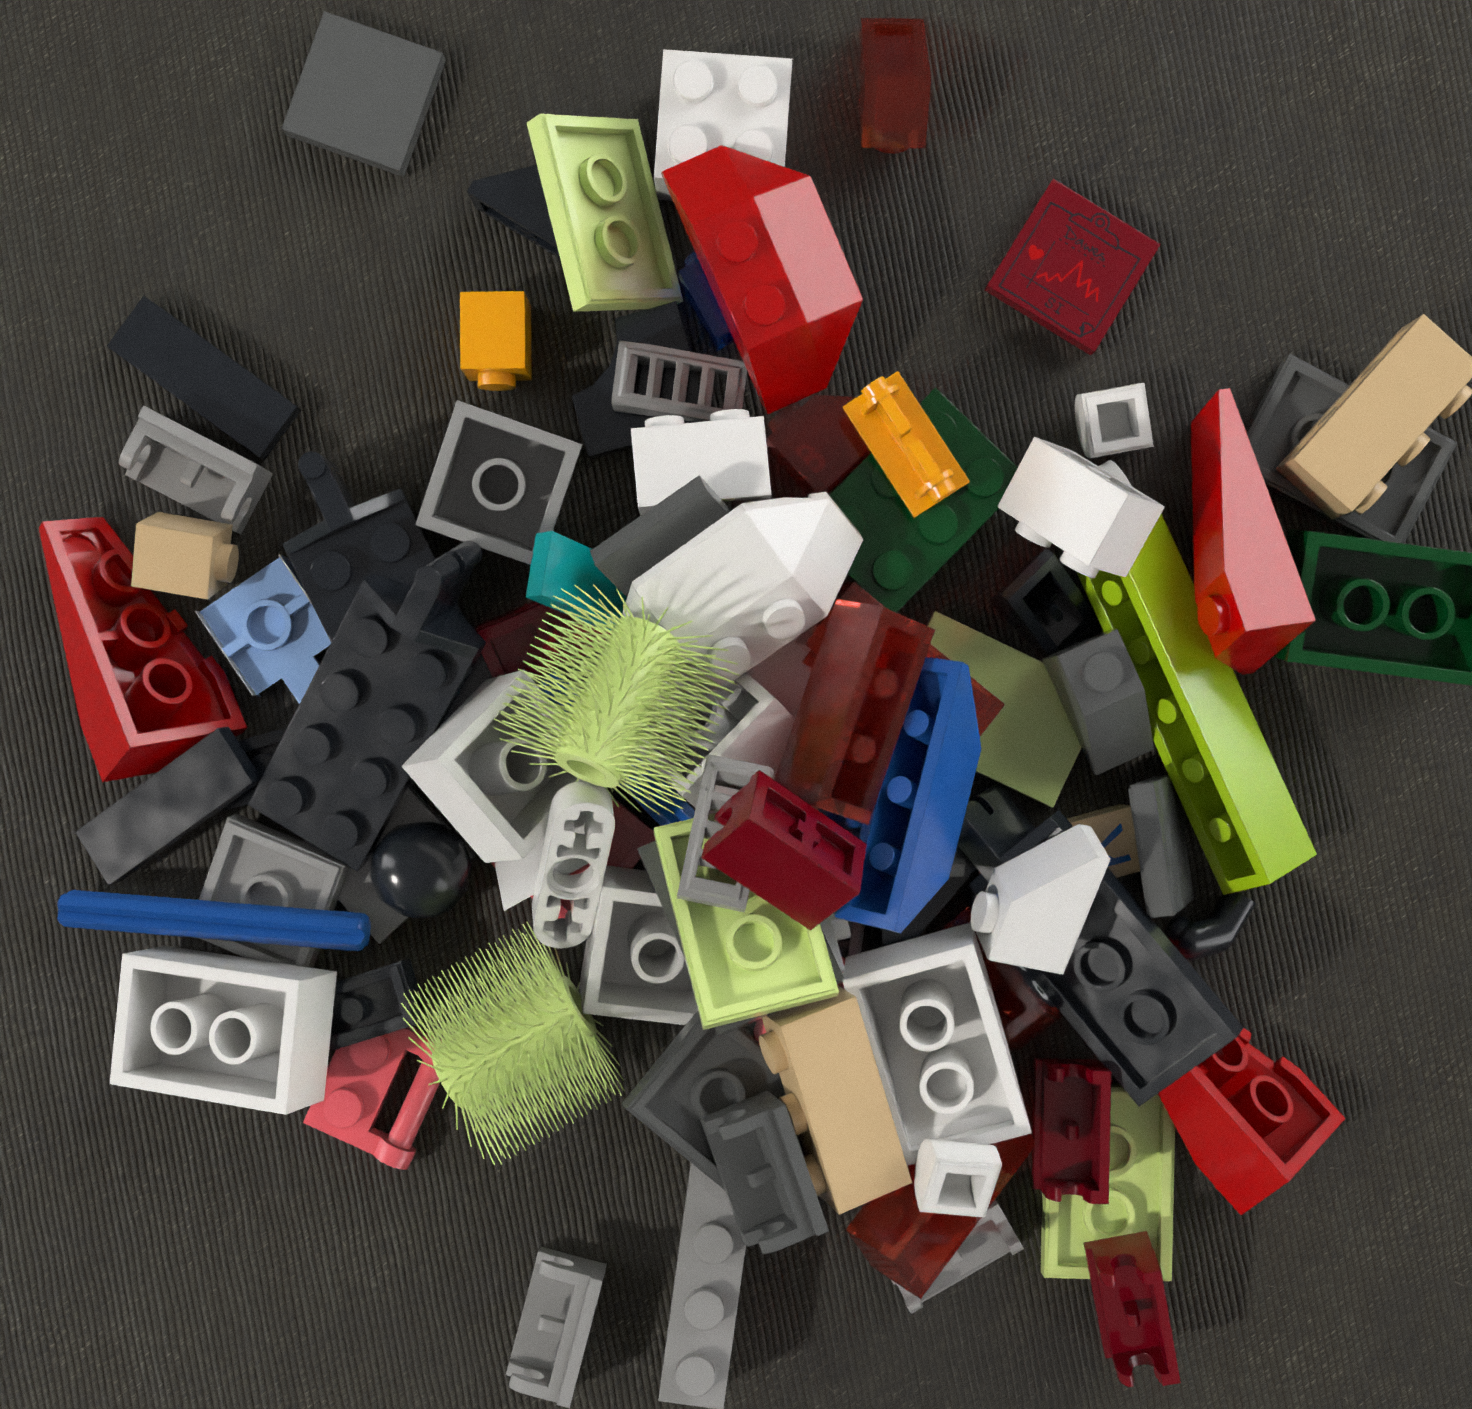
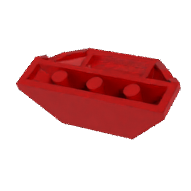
M723 145L662 171L661 175L766 414L768 415L826 389L863 298L811 176Z

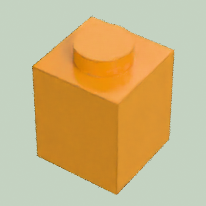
M524 291L460 292V369L469 381H478L479 389L489 391L513 390L516 388V381L532 380L531 304Z

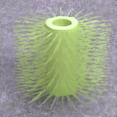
M574 585L607 611L612 617L610 618L585 603L581 598L575 597L561 588L562 591L585 604L596 615L562 598L553 596L567 603L586 617L550 604L552 607L568 614L577 622L562 619L546 612L570 626L573 630L542 620L569 638L561 637L539 628V630L554 637L563 645L548 642L535 636V638L554 648L559 653L530 644L554 661L546 660L527 652L528 655L536 658L548 668L533 665L526 661L523 662L546 677L518 668V670L524 672L539 684L515 677L516 680L526 684L533 691L522 690L512 685L511 687L527 696L530 700L506 693V695L512 697L513 700L525 708H520L506 702L503 704L515 710L514 712L518 715L512 713L510 715L501 710L499 711L502 712V715L519 725L504 720L501 722L494 718V720L522 734L509 733L495 727L494 729L534 745H524L499 738L500 740L554 755L545 756L511 750V752L554 759L557 762L528 763V765H559L565 770L548 777L569 772L577 777L575 782L581 779L591 784L602 786L605 789L609 787L612 792V788H614L641 813L616 788L618 786L659 814L636 797L629 790L631 789L674 814L671 810L657 803L649 794L683 809L672 803L673 801L662 793L686 802L684 797L671 791L670 788L691 792L673 781L672 778L694 784V782L684 778L677 771L687 772L695 776L697 774L682 766L679 762L696 765L701 768L702 766L679 752L705 759V757L695 753L684 744L708 751L707 748L692 741L686 735L713 743V741L708 740L687 726L714 734L716 733L703 727L692 718L719 726V724L700 715L694 709L712 713L723 718V716L716 714L695 700L726 709L701 693L712 694L728 701L730 699L722 697L703 684L719 687L734 693L704 675L713 676L737 685L734 681L728 680L702 666L721 669L740 676L728 669L718 667L692 656H704L728 663H738L712 657L716 655L701 654L680 648L685 646L728 651L727 649L689 645V643L697 642V640L679 643L677 639L711 637L713 635L674 637L669 633L670 631L692 621L665 630L658 624L668 610V607L656 624L649 621L650 614L648 619L645 620L643 596L641 597L643 619L633 617L618 589H616L624 603L623 608L626 614L624 616L593 585L620 614L621 617L618 618L606 608L600 599L598 600L601 604ZM587 614H589V615H591V616H593V617H595V618H597V619H599V620L605 622L606 624H603V623H600V622L595 621L594 619H592L591 617H589ZM576 616L593 622L595 626H592L591 624L577 618ZM572 625H574V626H576V627H578V628H581V629H583V630H585V631H588V632H590V633L582 632V631L578 630L577 628L573 627ZM592 628L595 629V630H597V631H599V632L602 633V634H598V633L594 632V631L592 630ZM572 633L579 634L582 638H580V637H578V636H576V635H574V634H572ZM561 639H564V640H567V641L572 642V643H574V644H577V645H579L583 650H580L579 648H577V647H575V646H573V645H571V644H569V643H567V642H565V641H563V640H561ZM557 648H560L576 656H569ZM579 652H581V653L587 655V656L590 657V658H586V657L580 655ZM679 655L693 659V661H689ZM557 656L565 657L568 661H566V660H564V659H562V658H560V657H557ZM571 660L575 661L576 663L580 664L581 666L576 665V664H575L574 662H572ZM549 663L565 668L569 673H566L550 665ZM685 663H690V664H692V665H694V666H697V667H699V668H701V669H703V670H705V671H707V672H709V673H706V672H703V671L694 669V668L688 666V665L685 664ZM540 670H543V671H545V672H547V673H550V674H552V675H554V676H556V677H559V678H561V679H563V680L554 679L553 677L547 675L546 673H544V672H542V671H540ZM679 672L686 673V674H687L688 676H690L691 678H688V677H686L685 675H683V674H681V673H679ZM692 673L699 674V675H701L702 677H704V678H706V679H703V678H701V677H699V676H696V675H694V674H692ZM564 675H567L568 677H570V678H572V679H574V680H576V681H578V682L569 680V679H567ZM538 677H541V678L550 680V681L553 682L555 685H553V684H551V683H549V682H547V681H544V680H542V679H540V678H538ZM674 681L684 684L686 686H680L676 684ZM685 681H691L704 689L688 684ZM557 683H559V684L562 685L563 687L567 688L568 690L563 689V688L560 687ZM529 684H532V685L537 686V687H539V688H542V689H544V690L550 691L555 697H552L551 695H549V694H547V693H545V692H543V691H541V690H539V689H537V688H535V687H533V686H531V685H529ZM552 689L560 690L562 693H565L567 695L558 693ZM685 691L692 693L702 699L690 696ZM527 694L532 695V696H534V697H536V698H539V699H541V700H543V701H545V702H548V703H550V704L541 703V702L535 700L534 698L528 696ZM547 698H551V699H553V700H555V701H557V702L563 704L564 706L558 705V704H556V703H553L552 701L548 700ZM685 699H690V700H692L693 702H695L696 704L691 703V702H689V701H687V700H685ZM522 700H525V701L534 703V704H536L537 706H539L541 709H539V708H537V707H535V706H533V705H531V704H529V703H526V702H524V701H522ZM524 704H526V705H528V706H530V707H532V708H535V709H537V710L530 709V708H528L527 706H525ZM664 706L669 707V708L674 709V710H677V711H670V710H668L667 708H665ZM676 706H681L699 716L678 709ZM513 707H516V708H518V709H521V710H523V711H526V712H528V713H531V714H533V715H536L541 721H538V720H536L535 718H533V717H531V716H529V715H527V714H525V713H523V712H521V711H519V710H517V709H515V708H513ZM543 707L547 708L555 714L549 713ZM538 713L547 714V715H549L550 717H552L553 719L547 718V717L542 716V715H540V714H538ZM507 715H509V716H511V717H513V718H516V719H518V720H520V721H522V722H525V723H527V724H529V725H531V726H534V727L524 726L523 724H521V723L517 722L516 720H514V719L508 717ZM675 716H678V717H680V718H682V719H684V720H686V721H688V722H690V723H693V724H695V725H692V724H689V723L680 721V720H679L677 717H675ZM664 718L673 720L675 722L666 721ZM531 721L538 722L539 724H541V725H543V726H545V727H547V728H549V729H551V730H547V729H544V728H542V727H539V726L535 725V724H534L533 722H531ZM660 722L665 723L666 725H670L675 730L670 729L669 727L661 724ZM508 724H511V725H514V726H517V727H520V728L529 730V731H531L532 733L536 734L537 736H539V737H541V738L531 736V735H529V734H527V733H525V732H523V731H521V730H518V729H516V728H514V727H512V726H510V725H508ZM677 725H682V726H684L685 728L691 730L692 732H690V731H688V730H686V729H683V728H681V727H679V726H677ZM678 729H681V730H683V731H685V732H688V733H690V734H687V733H684V732H682V731H679ZM656 732L666 735L668 737H662L658 735ZM667 732H673V733H675V734H677V735H679V736H681V737H683V738H685V739H687V740H689V741H691V742H693V743H690V742L685 741V740H683V739H680V738H678V737L672 736V735L668 734ZM517 735L525 736V737H529V738H533V739H535V740H537V741H539V742H541V743H543V744H545V745H547V746H544V745L538 744V743H536V742L527 740V739L522 738V737H519V736H517ZM667 742L674 744L686 751L671 747ZM655 744H658V745H661V746H664V747H667V748H661V747L656 746ZM535 747L545 748V749L550 750V751H552V752H549V751H546V750H542V749H538V748H535ZM651 748H655L656 750L658 749L667 756H664ZM668 751H674L675 753L681 755L682 757H679V756H677V755H675V754H672V753H670V752H668ZM670 755H672V756H674V757H677V758H679V759H682V760H684V761H681V760L672 758ZM646 758H649V759H652V760H654V761L660 762V763L663 764L664 766L657 765V764H655V763L649 761V760L646 759ZM658 758H665L684 769L663 762ZM658 768L663 769V770H665V771H667V772H669V773H671V774H673V775H675V776H678V777H680V778H682V779H679V778H676V777H673V776L664 774V773H663L662 771H660ZM646 770H649V771L658 773V774H660V775L651 774V773L647 772ZM641 774L651 776L652 778H654V779H655L656 781H658L659 783L654 782V781H652L651 779H649V778H647V777H645V776H643V775H641ZM659 777L667 778L668 780L674 782V783L677 784V785H674V784H672V783H670V782H668V781H665V780H663V779H661V778H659ZM661 781H663V782H665V783H667V784H670V785H672V786H675V787H677V788H674V787L665 785V784H663ZM647 782L654 783L655 785H657V786H659V787H661V788H663V789H665V790H667V791H669V792H671V793H673V794H675V795H677V796H679V797H676V796H674V795H671V794L666 793V792H664V791H661V790H659V789L653 788V787H651ZM637 784L654 790L666 799L639 787ZM629 785L640 789V790L643 791L646 795L640 793L639 791L635 790L634 788L630 787ZM611 795L613 801H614L615 804L619 807V805L617 804V802L615 801V799H614L613 796Z
M527 921L526 923L538 945L535 944L524 924L522 925L527 932V938L523 933L521 934L519 929L518 931L526 945L525 948L514 930L513 932L521 945L520 948L511 935L510 940L515 950L512 946L510 947L503 935L514 956V960L500 938L498 939L504 947L505 955L495 942L494 944L503 962L499 960L490 943L488 944L497 958L496 963L486 949L493 967L486 960L481 949H479L491 971V975L476 952L475 954L480 961L484 973L471 956L482 981L476 975L466 956L465 959L472 969L477 983L462 962L472 983L471 985L456 962L470 994L452 965L451 968L456 974L462 990L453 979L449 969L448 972L460 997L455 993L442 970L441 972L448 982L454 998L444 985L442 978L438 976V979L444 986L450 1002L442 993L434 976H432L447 1004L448 1010L428 979L427 981L436 994L441 1008L433 999L426 983H424L426 986L425 990L431 997L438 1014L432 1008L429 999H427L419 984L417 985L428 1003L427 1005L431 1008L433 1016L424 1005L419 992L417 991L416 993L414 990L428 1018L424 1015L409 989L415 1001L414 1005L420 1011L429 1030L425 1027L405 993H403L419 1019L417 1021L424 1027L430 1039L404 1004L401 1003L428 1040L426 1042L403 1018L432 1052V1055L408 1037L432 1058L433 1066L420 1060L417 1061L435 1069L439 1080L429 1085L441 1082L447 1092L442 1109L449 1096L455 1103L456 1130H458L457 1106L462 1109L470 1146L472 1147L464 1109L466 1110L483 1159L485 1158L476 1134L477 1129L494 1165L495 1163L477 1121L487 1137L489 1147H492L502 1165L486 1131L487 1129L495 1141L501 1156L503 1154L506 1159L505 1154L497 1143L493 1133L494 1130L511 1159L507 1145L502 1140L495 1123L499 1126L507 1144L510 1145L517 1156L503 1128L504 1126L519 1151V1145L515 1141L507 1122L513 1128L525 1151L526 1149L518 1132L513 1126L512 1119L522 1133L525 1142L530 1145L518 1119L527 1130L535 1145L520 1112L526 1118L539 1142H541L529 1119L530 1116L543 1137L533 1112L539 1118L549 1137L550 1135L539 1116L537 1108L551 1130L554 1132L545 1111L559 1131L546 1102L550 1105L564 1129L554 1105L566 1123H568L559 1105L560 1102L573 1124L574 1122L564 1105L563 1098L576 1118L577 1116L571 1101L583 1117L571 1091L574 1092L587 1115L588 1113L582 1104L580 1095L588 1107L592 1108L584 1091L586 1094L588 1093L598 1110L588 1091L589 1088L600 1105L597 1091L599 1094H602L607 1104L596 1079L599 1080L610 1101L612 1100L606 1091L607 1086L616 1095L610 1083L611 1079L622 1096L606 1064L623 1091H625L605 1056L621 1079H624L602 1046L616 1063L620 1064L596 1035L598 1033L613 1047L596 1029L595 1022L601 1026L603 1025L593 1019L591 1014L582 1013V999L579 993L580 982L576 988L570 980L567 962L568 977L564 975L557 950L554 948L561 969L560 972L550 947L548 946L553 961L545 945L542 943L547 953L546 956ZM529 937H530V939L532 940L533 944L535 945L536 949L538 950L539 955L537 954V952H536L535 949L533 948V946H532V944H531V942H530V940H529ZM524 938L526 939V941L528 942V944H529L530 947L532 948L535 957L532 955V953H531L530 949L528 948V946H527V944H526ZM515 945L517 946L518 950L520 951V953H521L522 956L524 957V960H525L526 964H525V963L523 962V960L521 959V957H520V955H519V953H518V951H517ZM523 950H524L525 954L527 955L529 961L531 962L532 966L530 965V963H529L528 960L526 959V957H525V955H524V953H523ZM515 954H516L517 957L520 959L521 964H522V966H523L525 972L523 971V969H522L520 963L518 962V960H517ZM508 956L510 957L511 961L513 962L514 966L516 967L518 973L516 972V970H515V969L513 968V966L511 965V962H510ZM504 958L506 959V961H507L508 964L510 965L513 974L510 972V970H509V968H508V966H507V964H506ZM496 967L502 974L504 981L499 976ZM502 969L504 970V972H505L506 976L508 977L509 981L507 980V978H506L505 975L503 974ZM495 974L498 976V978H499V980H500V982H501V985L499 984V982H498V980H497ZM488 976L490 977L491 981L493 982V984H494L496 990L494 989V987H493L492 984L490 983V981H489V979H488ZM484 978H485L486 981L488 982V984H489V986H490V988H491V991L489 990V988H488V986H487V984H486ZM473 982L475 983L476 987H477L478 990L480 991V993H481V995H482V998H481L480 995L478 994V992H477V990H476V988H475ZM473 991L476 993V995H477V997H478V999H479V1001H480V1004H479V1002H478L476 996L474 995ZM466 993H467L468 996L470 997V999H471V1001L473 1002L474 1006H473V1005L471 1004V1002L468 1000V997H467ZM462 995H463V996L465 997V999L467 1000L470 1009L467 1007V1005H466V1003H465L464 998L462 997ZM453 1002H454L455 1005L457 1006V1008H458L457 1010H458L459 1012L456 1011ZM445 1011L447 1012L448 1016L450 1017L452 1023L450 1022V1020H449L448 1017L446 1016ZM602 1063H603L604 1067L606 1068V1070H607L609 1076L606 1074V1072H605V1070H604V1068H603V1066H602ZM593 1065H594V1067L596 1068V1070L598 1071V1073L600 1074V1076H601V1078H602V1080H603L604 1085L602 1084V1082H601L600 1078L598 1077V1075H597L595 1069L593 1068ZM599 1067H600V1068L602 1069V1071L604 1072V1074H605V1076H606V1078H607V1080H608V1082H609L611 1088L609 1087V1085H608L607 1082L605 1081L604 1077L602 1076ZM588 1070L590 1071V1073H591V1075H592V1077H593V1079H594V1081H595L597 1087L595 1086V1084H594L593 1081L591 1080V1077H590V1075H589V1073H588ZM584 1073H585L586 1076L589 1078V1080H590V1082H591V1084H592V1086H593L594 1091L592 1090L591 1086L589 1085L588 1081L586 1080ZM568 1077L570 1078V1080H571L572 1083L574 1084L577 1093L575 1092L573 1086L571 1085V1083H570ZM574 1078H575L576 1081L578 1082V1084H579V1086H580V1088H581V1090H582L584 1096L582 1095V1093L580 1092V1090H579L578 1087L576 1086L575 1081H574ZM562 1080L564 1081V1083H565V1085H566V1087H567V1089H568L570 1095H569L568 1092L565 1090V1087H564V1085H563ZM558 1083H559L560 1086L563 1088V1090H564V1092H565V1094H566V1096H567V1099L565 1098L564 1094L562 1093L561 1089L559 1088ZM542 1087L544 1088V1090H545L546 1093L548 1094V1096H549V1098H550V1101L548 1100V1098H547L545 1092L543 1091ZM548 1088H549L550 1091L552 1092V1094H553V1096H554V1098H555V1100H556V1102H557V1105H556L555 1101L553 1100V1098L551 1097ZM536 1090L538 1091V1093H539V1095H540V1097H541V1099H542L544 1105H543L542 1102L540 1101ZM533 1094H534V1096L537 1098V1100H538V1102H539V1104H540V1106H541V1109H540V1107L538 1106L537 1102L535 1101V1099H534V1097H533ZM522 1098L524 1099L525 1103L527 1104V1106H528V1108H529L531 1114L529 1113V1111L527 1110L526 1106L524 1105V1102H523ZM518 1100H519L520 1103L522 1104V1106H523V1108H524V1111H523L522 1107L520 1106ZM512 1103L514 1104V1106H515V1108H516V1110H517L519 1116H518L517 1113L515 1112V1110H514V1108H513V1106H512ZM486 1113L488 1114L492 1124L489 1122ZM471 1116H472V1118H473V1120H474L475 1128H474V1125H473ZM483 1117H484L485 1120L487 1121V1123H488V1125H489V1128H488V1126L486 1125L485 1121L483 1120Z

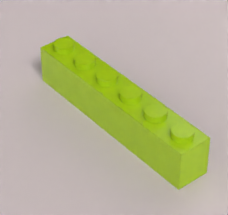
M1161 514L1126 577L1099 570L1095 578H1090L1079 572L1077 574L1103 632L1118 629L1145 690L1154 744L1223 895L1271 884L1317 855L1233 669L1215 658L1208 635L1202 631L1199 625L1198 606L1195 601V586Z

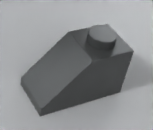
M1118 629L1098 633L1042 659L1094 775H1099L1154 749L1145 690Z

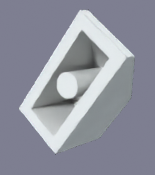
M1077 824L994 868L986 891L978 893L971 911L972 929L976 931L988 960L1064 974L1110 862V857L1091 826Z

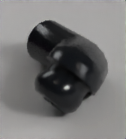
M1239 892L1223 895L1209 919L1193 923L1184 916H1178L1170 921L1164 934L1183 957L1188 960H1197L1224 952L1234 942L1256 903Z

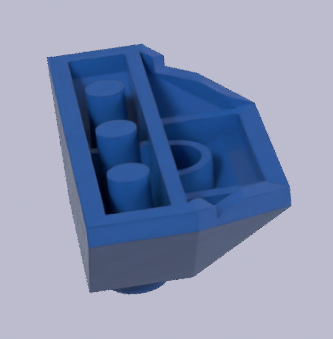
M903 654L891 666L892 671L876 682L842 716L818 811L867 844L860 893L834 912V916L842 920L902 933L949 879L982 749L969 666L960 661Z

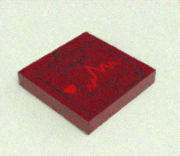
M1052 179L984 291L1091 356L1096 351L1161 244L1057 180Z

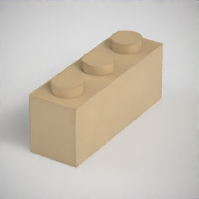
M1421 315L1402 327L1275 469L1331 519L1353 512V510L1361 515L1387 489V485L1381 479L1397 462L1401 467H1404L1428 444L1430 437L1424 431L1437 416L1440 415L1443 419H1447L1471 396L1472 389L1467 383L1472 378V356L1426 315Z
M837 985L839 993L836 997L781 1010L762 1018L766 1033L759 1036V1044L773 1074L779 1073L786 1095L778 1099L786 1105L795 1134L799 1136L805 1155L804 1160L816 1194L840 1215L911 1184L912 1180L856 996Z

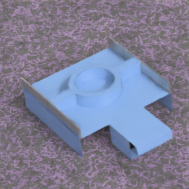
M279 554L278 559L200 612L195 611V613L252 696L261 697L259 693L282 678L300 704L321 663L317 657L313 656L328 647L331 641L292 563L287 557Z

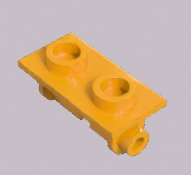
M898 371L886 379L882 376L874 380L861 390L862 394L842 407L913 518L970 482Z

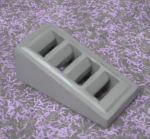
M620 340L612 392V407L614 412L654 417L675 415L683 417L686 421H710L712 413L743 408L747 369L744 362L739 360ZM638 364L649 365L646 395L634 393ZM664 367L676 369L672 400L660 398ZM689 371L702 372L698 404L685 402ZM715 374L727 375L723 409L711 407Z
M707 755L677 899L745 913L749 889L738 882L736 885L699 878L696 877L698 865L717 869L701 858L704 838L710 839L717 831L724 827L718 822L708 820L710 810L718 812L732 795L714 792L715 785L740 790L750 782V777L758 770L773 779V768L716 755Z

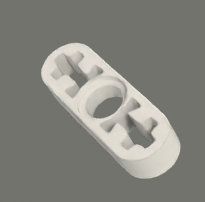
M586 781L573 782L562 787L552 799L532 900L533 931L536 938L544 945L553 948L576 946L585 941L591 934L615 830L613 802L610 793L604 787ZM581 811H590L586 815L585 834L575 833L574 820L579 818ZM570 858L583 859L590 864L585 871L574 875L562 874L555 869L556 865L561 861ZM560 899L570 900L571 910L567 911L565 918L558 919L561 908Z

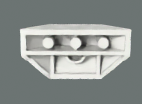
M827 492L809 494L808 498L783 497L742 503L632 581L625 603L633 617L643 619L641 599L643 596L645 620L648 619L650 614L649 621L655 624L668 607V610L658 624L665 630L692 621L669 633L674 637L713 635L711 637L677 639V641L685 643L697 640V642L689 643V645L727 649L728 651L685 646L680 648L701 654L716 655L712 657L738 663H728L704 656H692L718 667L728 669L741 676L828 616L863 538ZM679 655L689 661H693V659ZM685 663V664H687L688 666H690V667H692V668H694V669H697V670H700V671L709 673V672H707V671H705V670H703V669H701V668H699V667H697V666H694V665H692V664H690V663ZM702 666L731 681L740 677L721 669ZM679 672V673L685 675L686 677L691 678V677L688 676L686 673ZM692 673V674H694V675H696V676H699V677H701V678H703V679H706V678L702 677V676L699 675V674ZM704 675L722 687L730 683L726 680ZM674 681L676 684L680 686H686L684 684ZM685 681L688 684L704 689L691 681ZM703 684L710 690L719 691L722 689L719 687Z

